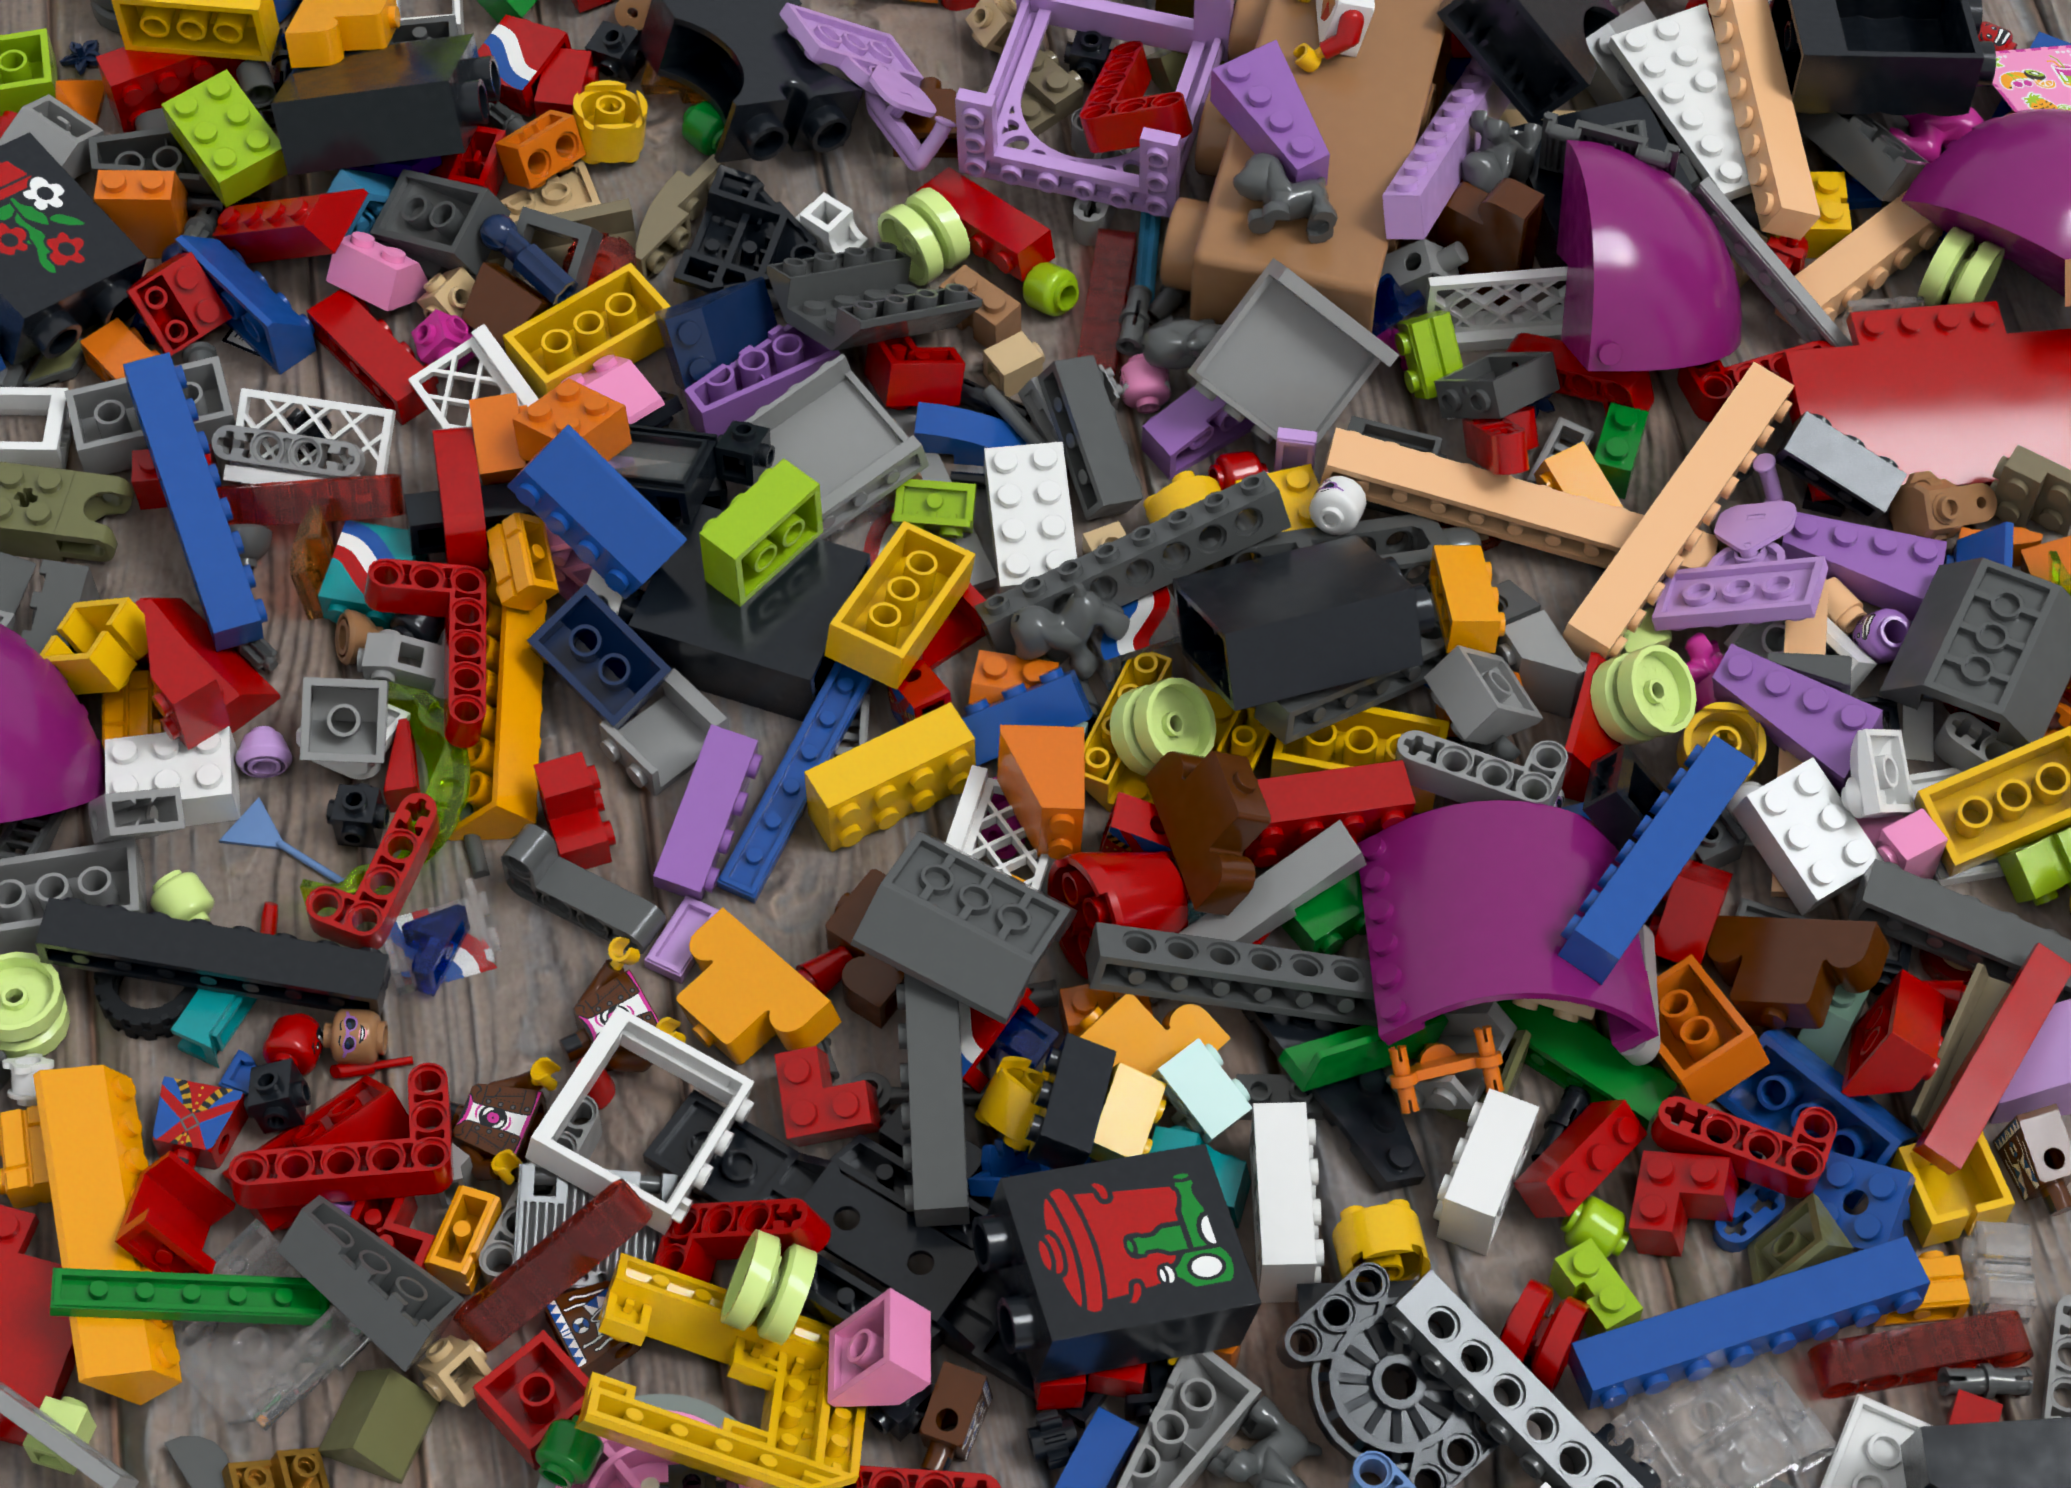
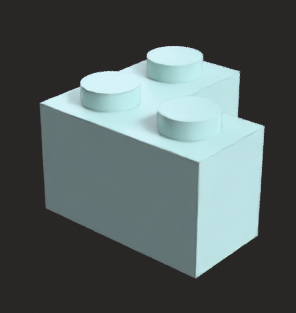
M1198 1038L1158 1068L1151 1077L1167 1084L1164 1094L1177 1110L1171 1117L1175 1125L1183 1126L1199 1133L1203 1141L1209 1144L1252 1109V1106L1248 1102L1251 1097L1244 1085L1236 1078L1231 1080L1221 1066L1224 1062L1217 1050L1209 1043L1204 1045Z

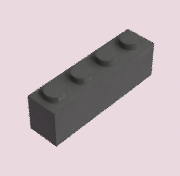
M1094 355L1053 361L1037 378L1059 442H1063L1064 456L1086 520L1127 513L1144 498L1141 493L1140 480L1135 475L1129 458L1128 445L1123 440L1117 423L1115 408L1110 403L1104 386L1103 373L1098 368Z

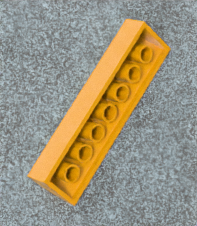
M488 548L489 570L482 571L486 577V713L479 742L470 748H459L450 744L449 772L454 769L463 770L466 782L463 786L462 797L465 802L472 804L474 813L459 822L454 793V780L450 781L448 778L445 838L451 841L464 840L463 837L467 834H476L480 836L481 840L511 839L518 835L527 823L535 824L538 815V786L533 765L539 764L544 670L543 661L530 649L527 640L545 623L547 603L546 600H543L542 604L533 610L527 611L502 606L496 593L497 582L493 563L489 558L490 548Z
M105 1065L40 1070L33 1074L62 1268L152 1272L115 1242L140 1173L148 1167L141 1135L142 1124L138 1117L135 1099L136 1088L132 1078ZM69 1316L80 1383L140 1406L182 1383L179 1365L180 1353L176 1347L173 1328L174 1320Z

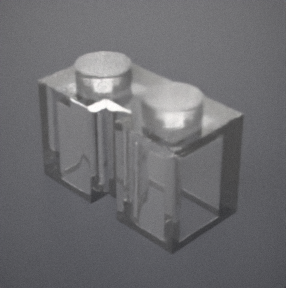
M1976 1221L1970 1236L1964 1237L1962 1260L1964 1264L1970 1265V1277L1966 1279V1285L1970 1297L1969 1303L1973 1307L1974 1321L2028 1324L2037 1307L2035 1274L2031 1272L2033 1250L2030 1224Z

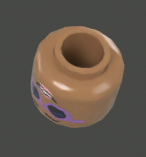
M340 1009L336 1012L333 1023L326 1022L324 1025L323 1046L324 1048H331L332 1056L339 1064L371 1065L377 1061L379 1055L386 1054L387 1021H381L380 1016L374 1011L367 1009Z

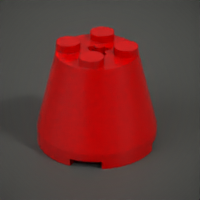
M1165 851L1076 852L1065 856L1063 859L1054 861L1048 876L1047 895L1078 910L1075 919L1064 934V938L1058 943L1071 966L1086 979H1088L1085 954L1096 922L1180 933L1188 927L1187 900H1190V896L1182 876H1180L1177 868Z

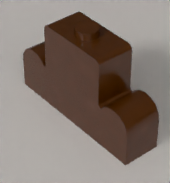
M1511 178L1501 179L1490 193L1463 181L1456 188L1436 220V224H1438L1436 244L1445 248L1456 241L1462 243L1467 250L1469 260L1460 267L1473 274L1532 269L1545 195ZM1530 283L1520 284L1514 289L1522 292L1530 286ZM1482 287L1476 292L1484 295L1492 290L1493 287ZM1503 295L1493 303L1501 306L1511 298Z
M1176 751L1168 752L1144 777L1195 911L1229 916L1247 897L1254 886L1255 867L1250 858L1243 856V852L1270 824V812L1259 788L1258 780L1246 756L1218 751H1210L1205 757Z
M872 869L851 893L847 892L840 898L835 907V913L826 922L825 928L827 948L832 950L841 945L853 957L842 970L843 996L846 1005L853 1012L882 1029L898 1009L896 984H904L905 982L904 972L896 971V968L851 945L852 939L878 887L886 877V874L881 871Z
M1718 915L1708 943L1707 952L1723 981L1728 986H1732L1730 999L1748 1025L1767 1026L1772 1029H1783L1784 1027L1819 1029L1824 1025L1835 989L1838 985H1841L1847 992L1863 993L1877 984L1881 977L1890 946L1877 921Z

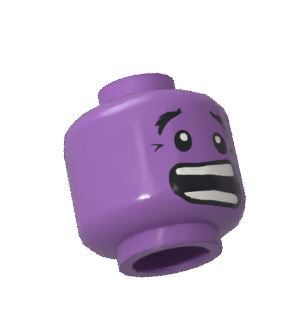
M1884 608L1865 615L1857 622L1853 631V641L1877 664L1888 663L1895 660L1911 623L1901 612L1895 609Z

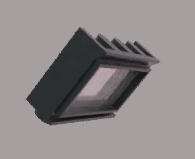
M629 424L632 444L609 460L608 463L659 512L663 506L661 497L679 499L683 524L691 525L717 476L715 446L718 443L717 434Z

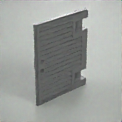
M1549 111L1544 113L1539 167L1541 169L1564 175L1566 141L1577 140L1614 146L1615 149L1635 155V158L1657 166L1674 178L1676 177L1680 152L1678 145L1667 143L1665 152L1647 148L1648 137L1577 119L1575 127L1571 128L1557 124L1558 114Z
M519 1164L511 1284L580 1289L603 1282L604 1277L605 1281H611L621 1252L654 1264L662 1233L544 1168L535 1167V1164ZM608 1170L647 1193L660 1194V1200L667 1203L677 1187L678 1175L676 1174L650 1176L641 1175V1172ZM534 1185L555 1186L554 1197L534 1195Z

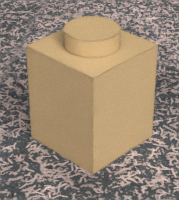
M1023 331L983 350V374L997 389L1004 391L1005 396L1011 397L1015 395L1030 379L1043 372L1044 353L1038 343L1031 342Z

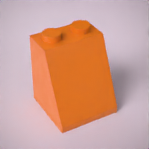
M98 170L94 201L147 258L161 259L165 248L176 243L175 239L185 233V224L190 219L187 211V197L189 193L175 171Z
M1000 724L997 781L1009 805L1012 806L1021 827L1025 829V834L1033 849H1036L1037 857H1040L1041 854H1048L1050 858L1060 860L1069 854L1081 852L1085 810L1084 727Z

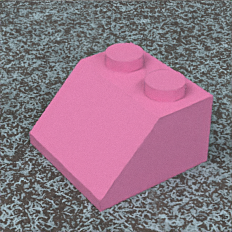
M353 232L351 235L343 238L336 253L331 256L326 278L327 282L387 312L416 302L426 292L423 287L428 282V279L420 263L405 256L406 253L401 249L386 247L374 241L375 238L365 232Z
M607 355L593 363L594 368L585 374L577 373L562 381L564 382L569 378L624 404L629 424L637 422L665 405L662 397L630 359L614 355Z
M889 1288L829 1331L827 1403L833 1407L900 1405L931 1384V1311L894 1289Z

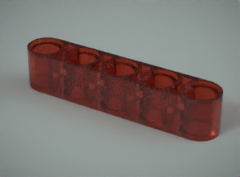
M1099 228L1077 357L1094 355L1097 365L1102 364L1104 369L1111 367L1116 376L1119 358L1116 342L1121 328L1119 316L1121 311L1125 309L1128 300L1137 233Z
M401 474L241 484L216 488L219 498L227 497L233 515V520L228 521L229 525L257 524L271 526L387 518L405 514Z
M623 1178L616 1180L470 1298L456 1312L453 1320L485 1353L493 1350L643 1228L652 1217V1210Z
M2004 1310L1831 1340L1818 1344L1807 1352L1820 1396L1825 1399H1835L1937 1381V1374L1941 1367L1975 1368L1980 1363H1990L1994 1368H2011L2024 1364L2033 1357V1351L2021 1316L2016 1310Z

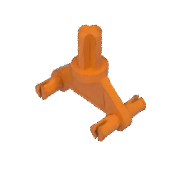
M1485 1025L1482 1026V1029L1480 1027L1473 1029L1478 1052L1455 1053L1446 1044L1426 1043L1423 1045L1424 1049L1421 1053L1417 1054L1418 1063L1411 1067L1406 1045H1399L1397 1049L1395 1047L1389 1048L1388 1052L1394 1073L1389 1078L1391 1087L1397 1089L1401 1114L1411 1113L1410 1110L1413 1112L1420 1110L1414 1085L1419 1081L1445 1075H1455L1457 1072L1474 1068L1482 1069L1486 1094L1489 1088L1498 1092L1504 1091L1498 1066L1503 1063L1501 1051H1495L1492 1026Z

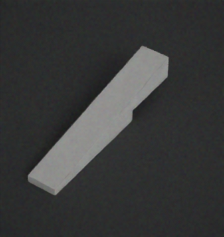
M1338 820L1256 878L1250 893L1229 916L1207 913L1179 934L1253 943L1297 916L1294 909L1366 865L1364 856L1341 820ZM1149 997L1152 1004L1162 999Z

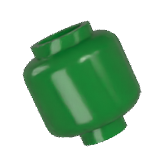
M704 101L697 105H692L684 113L682 135L700 153L706 156L715 155L724 130V124L714 107L708 101Z
M574 1415L572 1420L563 1418L554 1420L539 1444L535 1455L536 1461L540 1465L539 1473L549 1482L563 1488H571L573 1484L586 1483L604 1450V1443L599 1436L574 1428L579 1418L578 1415Z

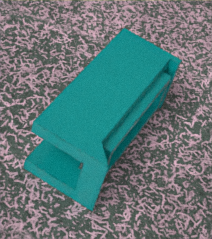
M198 989L171 1028L172 1034L182 1038L177 1045L178 1049L219 1068L217 1052L219 1050L223 1051L257 999Z

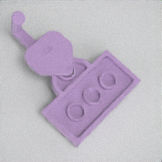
M786 3L779 15L787 24L788 33L798 40L805 49V56L818 65L826 63L835 66L858 86L865 89L866 106L870 117L909 169L917 172L924 170L947 139L951 129L956 127V124L944 117L935 116L936 123L930 134L921 144L901 118L905 111L931 118L937 110L928 96L919 88L920 81L924 77L892 35Z
M1760 454L1753 461V468L1759 473L1765 493L1764 503L1730 507L1723 511L1717 519L1714 528L1715 537L1729 547L1724 548L1712 557L1707 567L1679 569L1673 579L1665 577L1663 584L1666 587L1657 600L1652 615L1655 631H1681L1687 628L1709 626L1719 628L1725 625L1762 624L1768 621L1780 620L1801 621L1806 618L1815 617L1828 572L1825 556L1787 559L1783 548L1779 544L1774 543L1776 539L1793 529L1797 510L1793 503L1785 501L1775 467L1776 459L1772 454Z

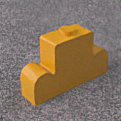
M303 0L284 33L291 68L330 66L344 59V51L387 48L396 28L400 27V11L396 0Z
M722 907L691 937L689 943L690 952L702 973L677 995L676 1000L688 1021L694 1026L691 1030L698 1040L707 1048L714 1044L736 1065L744 1064L775 1034L778 1035L785 1049L792 1051L818 1045L842 1022L832 1002L725 908Z
M1124 994L1118 997L1104 1011L1097 1006L1080 1021L1079 1024L1084 1030L1077 1035L1117 1051L1113 1067L1120 1062L1149 1076H1152L1158 1068L1198 1038L1204 1045L1209 1043L1217 1051L1231 1039L1209 1013L1198 1005L1186 1004L1171 1010L1166 1014L1161 1025L1133 994ZM1163 1093L1162 1099L1166 1100L1167 1097Z

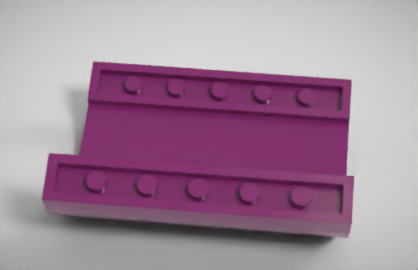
M1511 800L1474 801L1433 809L1412 816L1357 843L1366 862V865L1359 869L1378 1033L1379 1037L1388 1046L1424 1029L1425 1021L1441 1014L1481 1003L1513 999L1567 1001L1606 1011L1612 1045L1620 1053L1659 1036L1639 933L1602 985L1558 956L1567 941L1560 935L1574 914L1581 918L1584 917L1585 914L1579 911V908L1593 888L1601 893L1603 889L1597 883L1612 863L1618 868L1621 865L1615 861L1619 851L1592 820L1574 812L1545 804Z

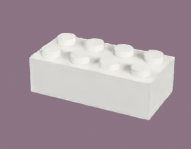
M1063 442L984 448V475L999 594L1021 585L1031 577L1040 576L1053 570L1067 560L1076 559L1077 552Z
M1306 1102L1253 1103L1249 1152L1257 1291L1261 1303L1295 1302L1297 1284L1321 1283V1266H1324L1323 1239H1319L1318 1228L1321 1225V1200L1316 1199V1185L1319 1183L1318 1159L1313 1158V1145H1316L1315 1119H1307Z

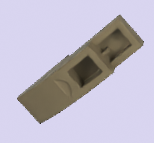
M714 154L690 177L677 170L665 183L647 210L640 227L635 253L637 270L647 281L654 274L660 273L666 266V263L678 251L685 249L692 238L690 221L697 219L703 208L707 205L708 192L720 165L725 166V162H716Z

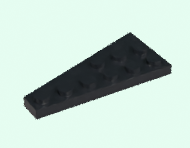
M1241 1010L1249 1022L1256 1021L1270 1039L1268 1046L1278 1059L1286 1048L1361 1026ZM1383 1068L1305 1091L1307 1096L1312 1093L1325 1111L1322 1115L1331 1127L1337 1125L1351 1143L1350 1151L1381 1191L1420 1185L1426 1176L1391 1087L1386 1082L1387 1077Z

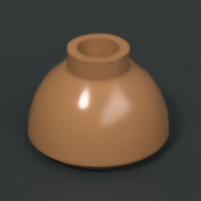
M346 609L339 616L335 631V648L338 659L343 665L357 664L359 648H365L367 633H379L384 628L375 626L372 620L365 614L356 610Z

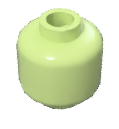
M174 870L154 884L152 888L154 893L150 904L155 912L167 914L175 919L187 921L203 919L210 922L208 914L213 909L215 901L195 873H182L180 870Z

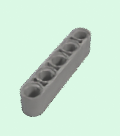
M588 1095L585 1097L557 1140V1143L588 1160L603 1132L598 1105L593 1098ZM579 1118L590 1119L587 1123L582 1125L572 1124L575 1120ZM518 1184L479 1255V1265L484 1284L490 1292L501 1296L509 1295L521 1286L511 1284L514 1249L513 1231L515 1230ZM534 1185V1193L540 1190H549L551 1192L547 1196L554 1197L555 1186ZM505 1263L511 1265L504 1272L498 1273L492 1271V1269L499 1264Z

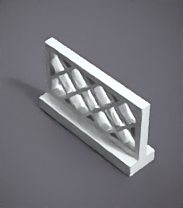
M1568 266L1428 277L1424 314L1438 310L1450 312L1460 352L1507 349L1519 333H1530L1561 340L1566 285L1560 289H1556L1552 285L1558 281L1567 280ZM1520 284H1532L1522 292L1514 289ZM1482 287H1493L1492 290L1484 295L1476 292ZM1455 290L1454 293L1445 299L1437 294V291ZM1541 292L1549 295L1538 303L1531 300ZM1503 295L1511 298L1501 306L1493 303ZM1465 298L1473 301L1463 309L1455 306Z
M485 324L471 332L472 338L408 379L410 385L442 429L472 426L469 400L450 397L454 379L475 382L472 399L478 398L481 384L498 386L501 391L500 395L516 393L520 406L527 405L529 407L539 400ZM472 351L479 360L477 375L456 372L458 360ZM484 368L490 377L483 376ZM433 376L448 378L444 396L428 394L421 384ZM435 403L442 404L441 411L438 409ZM449 405L469 408L466 426L448 423L446 415Z
M241 388L236 426L247 427L248 424L250 428L264 429L278 418L288 433L301 435L316 424L326 439L333 440L341 439L354 429L365 444L361 448L364 455L370 451L377 461L375 479L361 477L360 474L353 478H342L230 461V465L225 464L223 480L239 484L386 505L388 489H385L396 411ZM251 398L265 400L273 411L272 414L257 425L249 416ZM273 401L283 402L285 404L277 408ZM295 404L302 405L311 418L296 430H293L283 416V413ZM311 407L323 409L316 414ZM332 410H339L349 424L332 436L320 419ZM349 412L360 413L361 415L353 419ZM371 415L384 417L382 433L372 441H369L358 425ZM234 438L232 448H244L245 442ZM265 439L262 444L267 452L262 457L266 460L271 457L275 458L279 451V444L277 443L272 447L268 440ZM380 443V448H379V453H378L374 447L377 446V445ZM302 445L300 450L305 457L300 462L303 465L309 462L312 464L315 461L314 458L317 457V450L315 449L310 453L306 446ZM345 454L339 455L343 461V471L347 464L354 463V457L348 458Z
M972 765L946 843L977 859L987 856L994 868L1012 876L1010 874L1011 871L1027 864L1035 875L1033 878L1024 881V883L1040 891L1050 857L1048 854H1041L1040 857H1037L1036 849L1031 851L1026 849L1020 841L1027 837L1025 829L1021 827L1013 831L1005 820L1015 815L1012 806L1010 805L998 811L991 802L994 793L1004 795L997 779L988 778V768ZM997 824L1005 835L988 843L982 836L981 830ZM1012 844L1020 856L1002 863L995 851Z

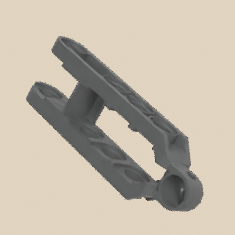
M1414 514L1359 521L1350 533L1344 535H1331L1323 532L1318 527L1280 532L1224 558V563L1226 566L1236 564L1237 559L1245 553H1254L1253 559L1357 535L1359 538L1366 537V544L1382 558L1392 556L1398 563L1402 576L1412 585L1422 583L1430 593L1432 591L1428 575L1433 545H1481L1482 547L1480 535L1468 527L1442 529L1438 522ZM1404 532V536L1399 542L1386 544L1387 539L1392 534ZM1418 566L1425 567L1424 572L1420 576L1413 579L1407 578L1408 573L1413 568Z

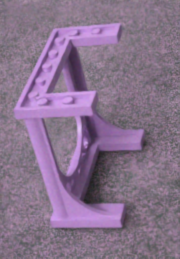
M1016 0L1017 14L987 93L959 88L955 98L959 172L973 177L1002 181L1009 185L1030 187L1046 193L1067 195L1083 201L1101 202L1116 208H1127L1149 213L1153 216L1170 218L1174 204L1179 198L1180 181L1200 125L1208 92L1211 89L1212 69L1220 66L1221 61L1228 62V42L1234 11V0H1194V19L1106 0ZM1048 25L1083 32L1096 31L1102 36L1124 41H1140L1144 45L1187 53L1188 56L1175 92H1181L1184 95L1193 127L1192 133L1181 139L1179 134L1144 127L1140 136L1139 148L1124 155L1105 159H1084L1069 156L1041 142L1025 122L1021 109V100ZM1010 124L1014 125L1018 128V130L1009 131L1008 126ZM1021 140L1029 144L1024 150L1006 147L1011 142ZM1129 164L1137 165L1139 167V175L1124 172L1123 168Z

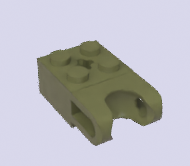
M0 462V552L13 556L64 562L65 557L99 562L110 561L115 555L118 546L113 531L107 525L97 523L96 521L105 515L125 514L131 507L135 491L126 479L114 475Z

